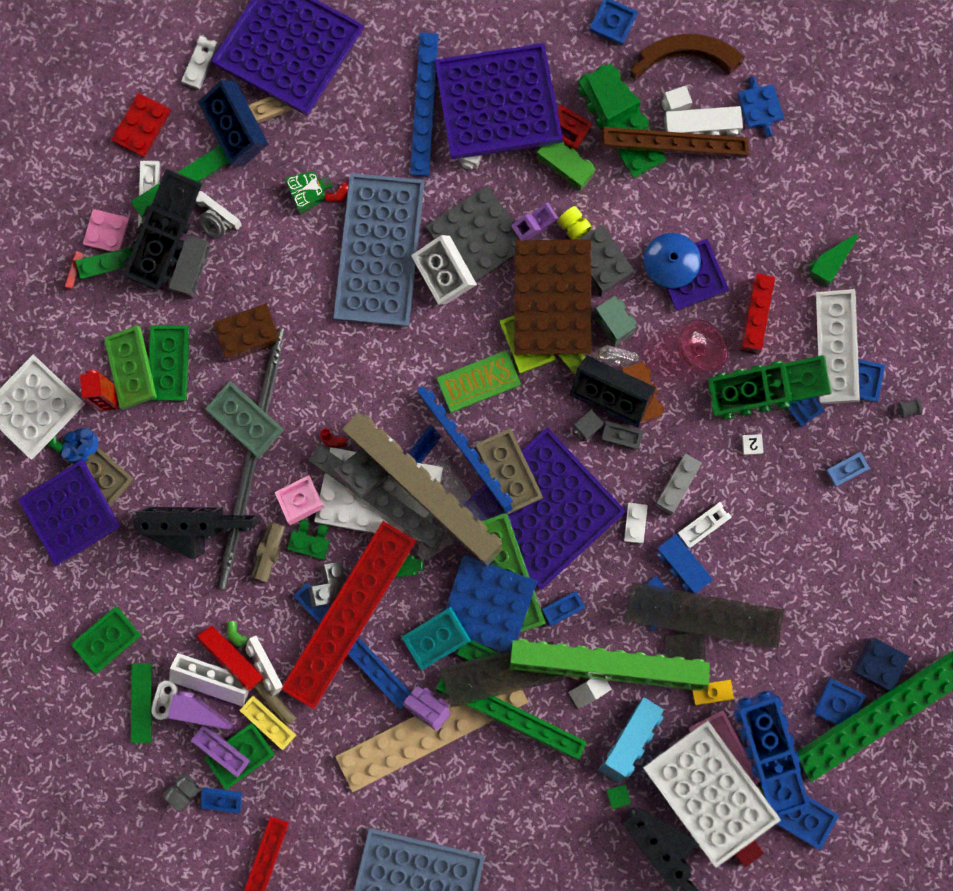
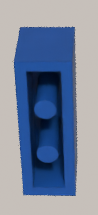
M676 534L656 550L659 560L663 564L666 562L669 565V572L675 579L679 577L683 582L682 588L688 594L692 593V595H695L713 580Z

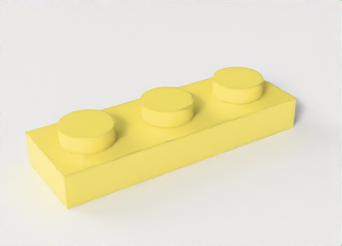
M252 696L239 710L282 750L297 736L255 696Z

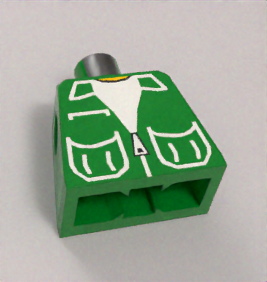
M315 171L285 178L300 215L325 201L326 198L323 190L333 187L329 176L318 180Z

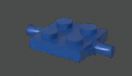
M755 76L749 77L747 80L750 89L738 92L737 94L747 129L763 128L765 137H771L773 133L770 125L784 119L774 84L758 86Z

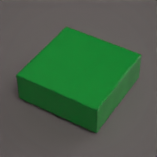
M626 784L606 789L612 809L631 804Z

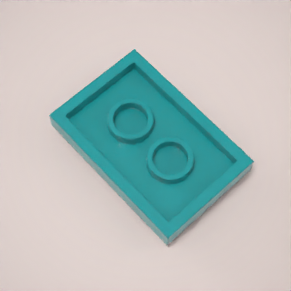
M451 607L401 637L421 671L471 641Z

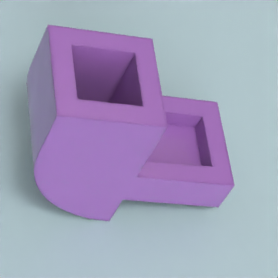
M545 203L532 214L522 216L511 226L520 240H530L546 231L547 227L555 222L558 217L550 204Z

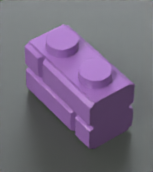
M416 686L411 695L403 702V705L412 715L433 730L438 731L451 714L448 709L449 704L442 698L438 700L434 698V694L428 688L421 689L419 686Z

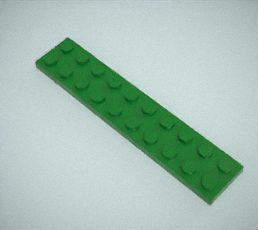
M953 650L797 751L800 766L809 782L811 783L843 761L953 690Z

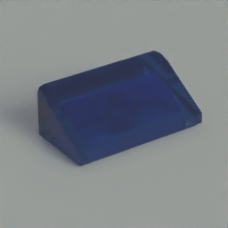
M428 426L409 450L408 454L416 460V463H422L440 440L441 435L434 427Z

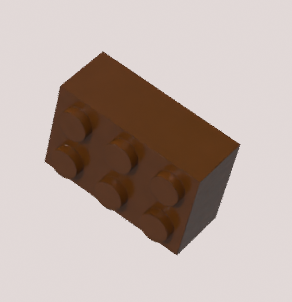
M267 303L213 323L224 356L228 362L269 348L274 343L281 341Z

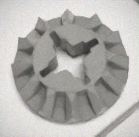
M207 210L201 214L200 225L209 236L222 238L226 234L227 227L224 225L225 221L221 220L220 216H217L214 211L210 212Z

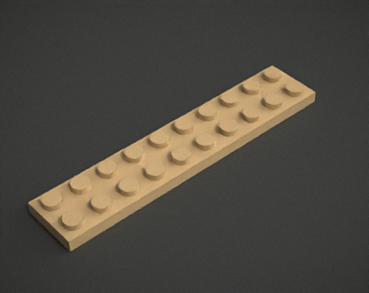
M509 668L474 686L517 708L528 703L513 671ZM449 698L445 701L449 704L448 709L451 714L438 731L433 730L414 716L335 757L353 793L493 721V719Z

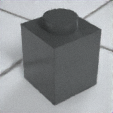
M591 409L574 424L573 428L575 430L573 432L580 440L584 439L587 441L604 426V423Z

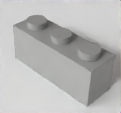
M685 453L655 506L672 515L702 462Z

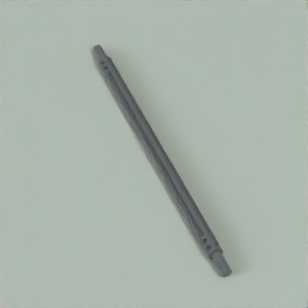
M277 328L281 341L271 346L258 406L267 414L283 349L281 345L285 330L282 328ZM250 450L247 451L233 515L245 514L257 457ZM232 528V531H229L220 568L222 569L218 585L220 589H226L229 572L232 571L241 532L239 528Z

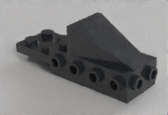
M168 168L165 169L152 205H147L143 215L146 217L145 221L140 223L136 233L139 234L137 241L133 240L130 247L132 254L130 258H126L123 268H125L123 275L129 280L141 282L146 287L154 290H159L162 285L166 286L170 277L167 272L169 267L173 269L177 259L174 257L176 250L180 251L184 242L181 238L184 234H187L191 224L188 223L202 183ZM149 231H154L157 234H150Z
M146 507L136 512L134 529L137 530V535H143L190 559H196L205 553V539H212L213 536H217L221 531H232V528H239V531L242 532L251 531V529L261 523V515H223V507Z
M633 807L625 813L626 817L620 821L670 888L673 891L678 887L683 891H699L693 882L690 881L692 874L689 871L692 868L683 858L699 843L691 836L639 807L637 809Z

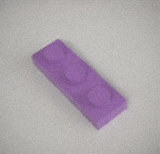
M202 725L191 740L236 777H239L250 763L248 758L206 725Z

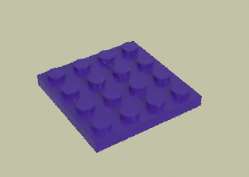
M84 460L78 461L18 499L55 566L62 564L121 528Z

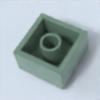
M616 296L596 307L593 316L614 347L633 336L636 330L635 325L637 324L631 314L628 315L624 310L626 306L621 299L618 300Z

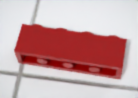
M756 273L753 278L740 351L759 354L762 351L775 282L774 276Z
M97 370L86 371V374L80 375L81 393L84 400L99 411L119 409L115 385Z

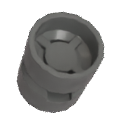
M182 773L175 780V786H169L163 793V796L173 807L182 811L189 804V798H194L201 789L189 776Z

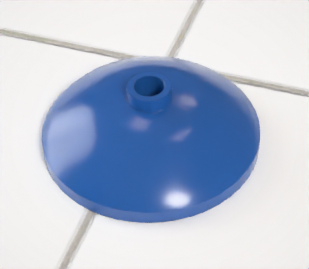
M665 233L656 237L650 242L644 254V267L649 278L657 285L669 289H677L688 285L698 274L701 265L700 252L695 243L679 233ZM676 255L677 259L672 260L670 256Z

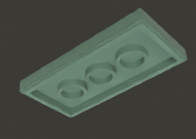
M231 381L225 385L205 408L212 417L259 459L284 431L276 421Z

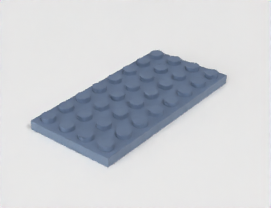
M350 173L334 320L409 327L416 263L411 255L418 250L425 180Z

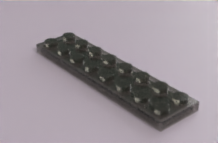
M631 582L625 621L779 648L784 610Z

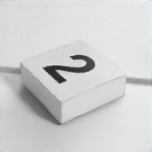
M762 434L742 436L743 455L763 454Z

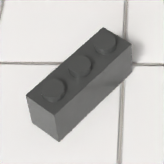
M187 235L185 240H182L184 242L180 249L181 253L174 264L175 270L173 275L169 277L168 286L173 293L194 298L211 245L208 241Z

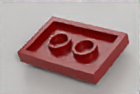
M138 93L111 141L145 158L169 117L171 109Z

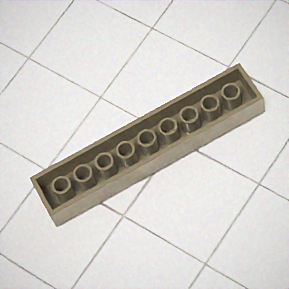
M358 412L344 426L343 431L487 567L503 550L501 540L493 532L490 535L485 524L479 519L475 521L469 509L465 506L461 508L458 499L450 492L446 494V490L436 479L432 481L430 473L422 466L418 468L416 460L410 454L406 453L404 455L402 447L396 441L392 440L390 442L388 434L381 427L376 429L374 421L367 414L362 416Z

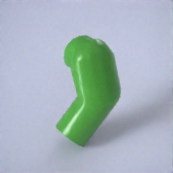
M237 621L227 622L228 640L236 647L245 646L248 640L246 636H241L237 632Z

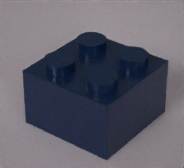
M875 637L869 638L852 673L889 692L894 689L910 656Z

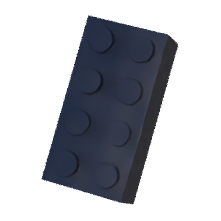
M220 80L198 101L230 165H246L269 145L236 81Z

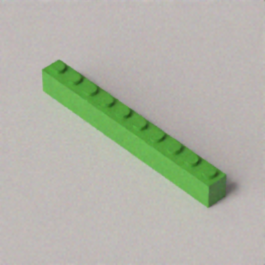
M517 639L512 642L509 669L706 691L709 686L710 663L704 662L702 659L691 661L685 660L683 657L665 658L664 655L659 654L647 656L641 652L629 654L623 650L612 652L606 651L604 648H595L594 650L587 649L585 646L568 647L562 643L550 645L544 641L532 643L525 639Z

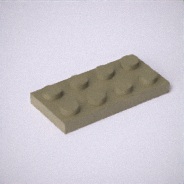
M511 428L476 444L483 462L490 469L489 475L492 479L494 477L497 478L502 486L500 487L502 493L507 492L513 501L511 502L513 509L507 514H511L543 499Z

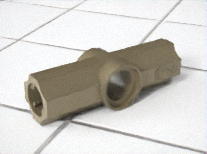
M269 522L264 539L260 542L257 550V560L252 578L268 582L273 564L276 563L280 553V543L285 526Z

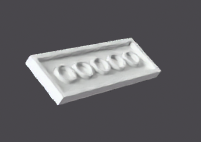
M855 289L816 292L818 356L824 355L826 358L832 391L830 395L820 396V404L860 402Z

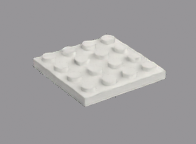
M32 355L0 388V430L24 454L33 459L86 403L35 355Z

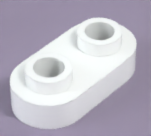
M163 681L158 685L151 709L156 719L163 720L168 718L172 695L178 693V687L175 683ZM166 687L171 688L170 694L165 693ZM161 706L166 708L165 713L160 712Z

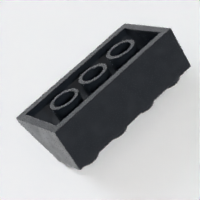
M586 355L577 368L569 396L638 428L652 401L656 387Z

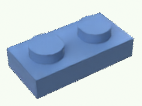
M859 452L827 469L826 472L834 487H837L869 470L870 467L862 453Z

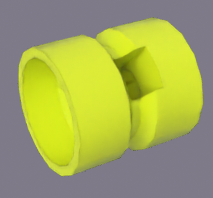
M576 206L568 209L557 220L563 230H567V235L570 239H580L592 228L587 219L581 218L582 213Z

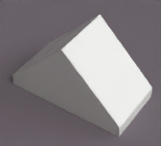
M590 679L568 693L577 708L580 709L612 689L607 680Z

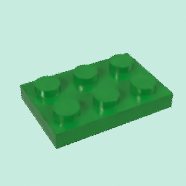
M115 606L71 645L91 670L98 674L142 635L121 609Z
M251 723L226 741L250 760V763L239 777L232 774L210 755L205 756L204 759L225 790H228L276 754L256 725Z

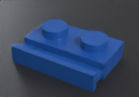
M816 398L796 401L788 407L802 427L825 411Z

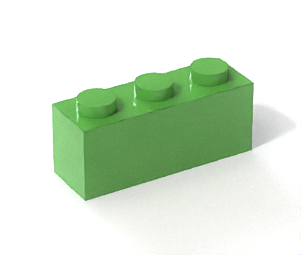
M564 142L544 145L537 152L538 160L580 191L595 173L594 165L589 160H583L579 157V153L574 149L567 148Z

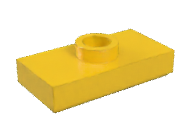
M731 680L709 683L706 691L692 690L694 705L734 699Z

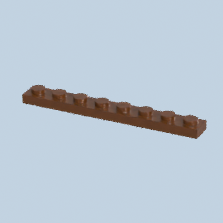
M604 127L602 129L603 148L747 158L749 155L748 137Z

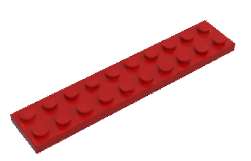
M382 521L284 682L283 691L313 710L317 707L417 542L415 539L389 523Z

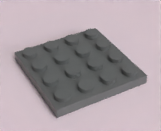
M488 185L426 226L427 231L434 240L441 235L451 237L475 282H478L515 257V241L520 240L511 226L514 224V221Z

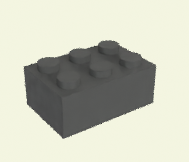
M603 224L580 238L591 239V282L601 296L633 276L634 269Z

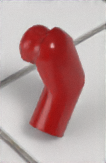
M343 182L336 192L326 193V202L344 201L348 196L349 184Z
M326 428L320 431V439L328 447L346 446V437L335 438L330 433V430Z

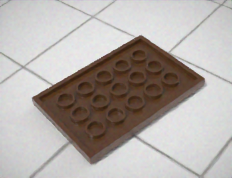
M591 239L515 241V355L591 354Z

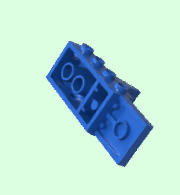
M766 690L759 692L758 696L752 698H741L738 703L734 704L736 710L733 711L736 722H740L742 728L739 730L742 741H744L746 755L753 763V766L750 767L754 778L759 779L764 798L779 817L808 807L810 804L800 775L801 771L798 764L800 759L798 753L793 748V744H795L791 733L788 732L787 726H789L785 714L782 713V701L772 691Z

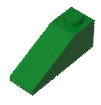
M854 234L822 254L817 261L813 259L808 267L810 270L808 277L828 287L859 235Z

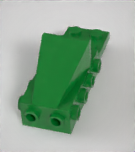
M611 63L601 65L592 74L587 73L580 77L577 92L585 100L586 107L589 113L595 117V122L599 129L612 127L648 130V119L639 111L640 99L630 91L626 83L623 84L620 79L619 70L614 68ZM613 148L617 151L633 179L666 162L662 152Z
M824 355L788 363L775 361L768 366L756 365L749 370L738 369L734 370L731 374L719 373L715 377L708 378V391L712 397L711 409L716 417L722 418V420L733 419V415L738 414L749 416L752 415L753 411L758 410L760 413L788 408L790 404L796 401L832 394Z

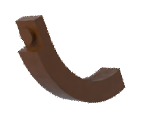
M699 34L674 35L656 41L639 53V61H636L630 68V77L636 81L655 64L677 56L703 58L716 64L730 75L743 63L745 56L731 45L710 36Z

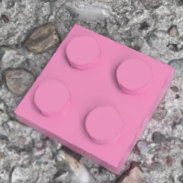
M93 209L83 245L107 252L122 249L130 218Z
M310 475L275 492L289 525L324 508Z

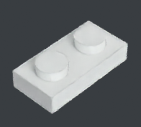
M628 503L624 542L644 543L648 505Z

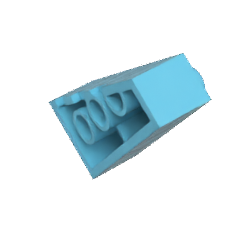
M643 697L626 722L627 726L622 729L616 741L618 742L613 745L606 755L607 761L600 765L598 771L617 783L626 776L630 777L635 768L633 766L634 761L641 758L645 751L642 747L645 742L649 743L654 735L652 732L654 726L658 727L663 720L661 714L664 709Z

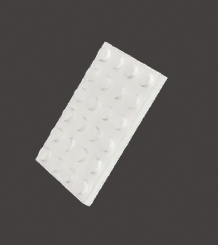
M331 447L329 451L344 462L357 453ZM417 463L418 468L422 466L430 473L432 481L436 479L438 482H441L443 467ZM327 473L324 474L320 499L324 508L316 512L315 523L375 534L382 521H385L417 542L424 543L362 498L359 499L352 491ZM388 475L387 479L378 485L430 523L433 522V516L392 477Z
M708 720L643 767L715 867L721 865L781 821Z

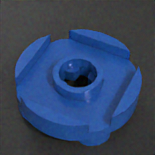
M79 428L74 432H68L65 435V442L62 447V457L73 465L80 460L88 461L87 457L91 453L94 455L97 450L98 437L89 428Z

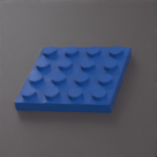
M463 555L446 609L452 608L471 640L511 655L512 642L519 638L538 580L492 564L486 567L480 560Z

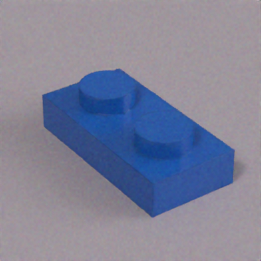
M577 591L543 608L542 611L550 626H553L585 609V606Z
M203 788L201 809L240 814L243 793Z

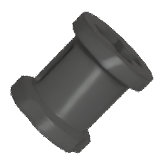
M919 398L905 403L902 401L898 402V410L902 419L908 415H921L923 412Z

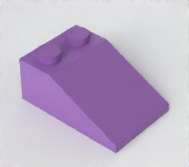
M179 691V694L172 695L168 714L169 719L224 729L233 728V724L200 698L194 697V693Z

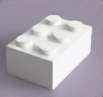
M441 235L411 255L438 305L448 304L477 285L450 236Z

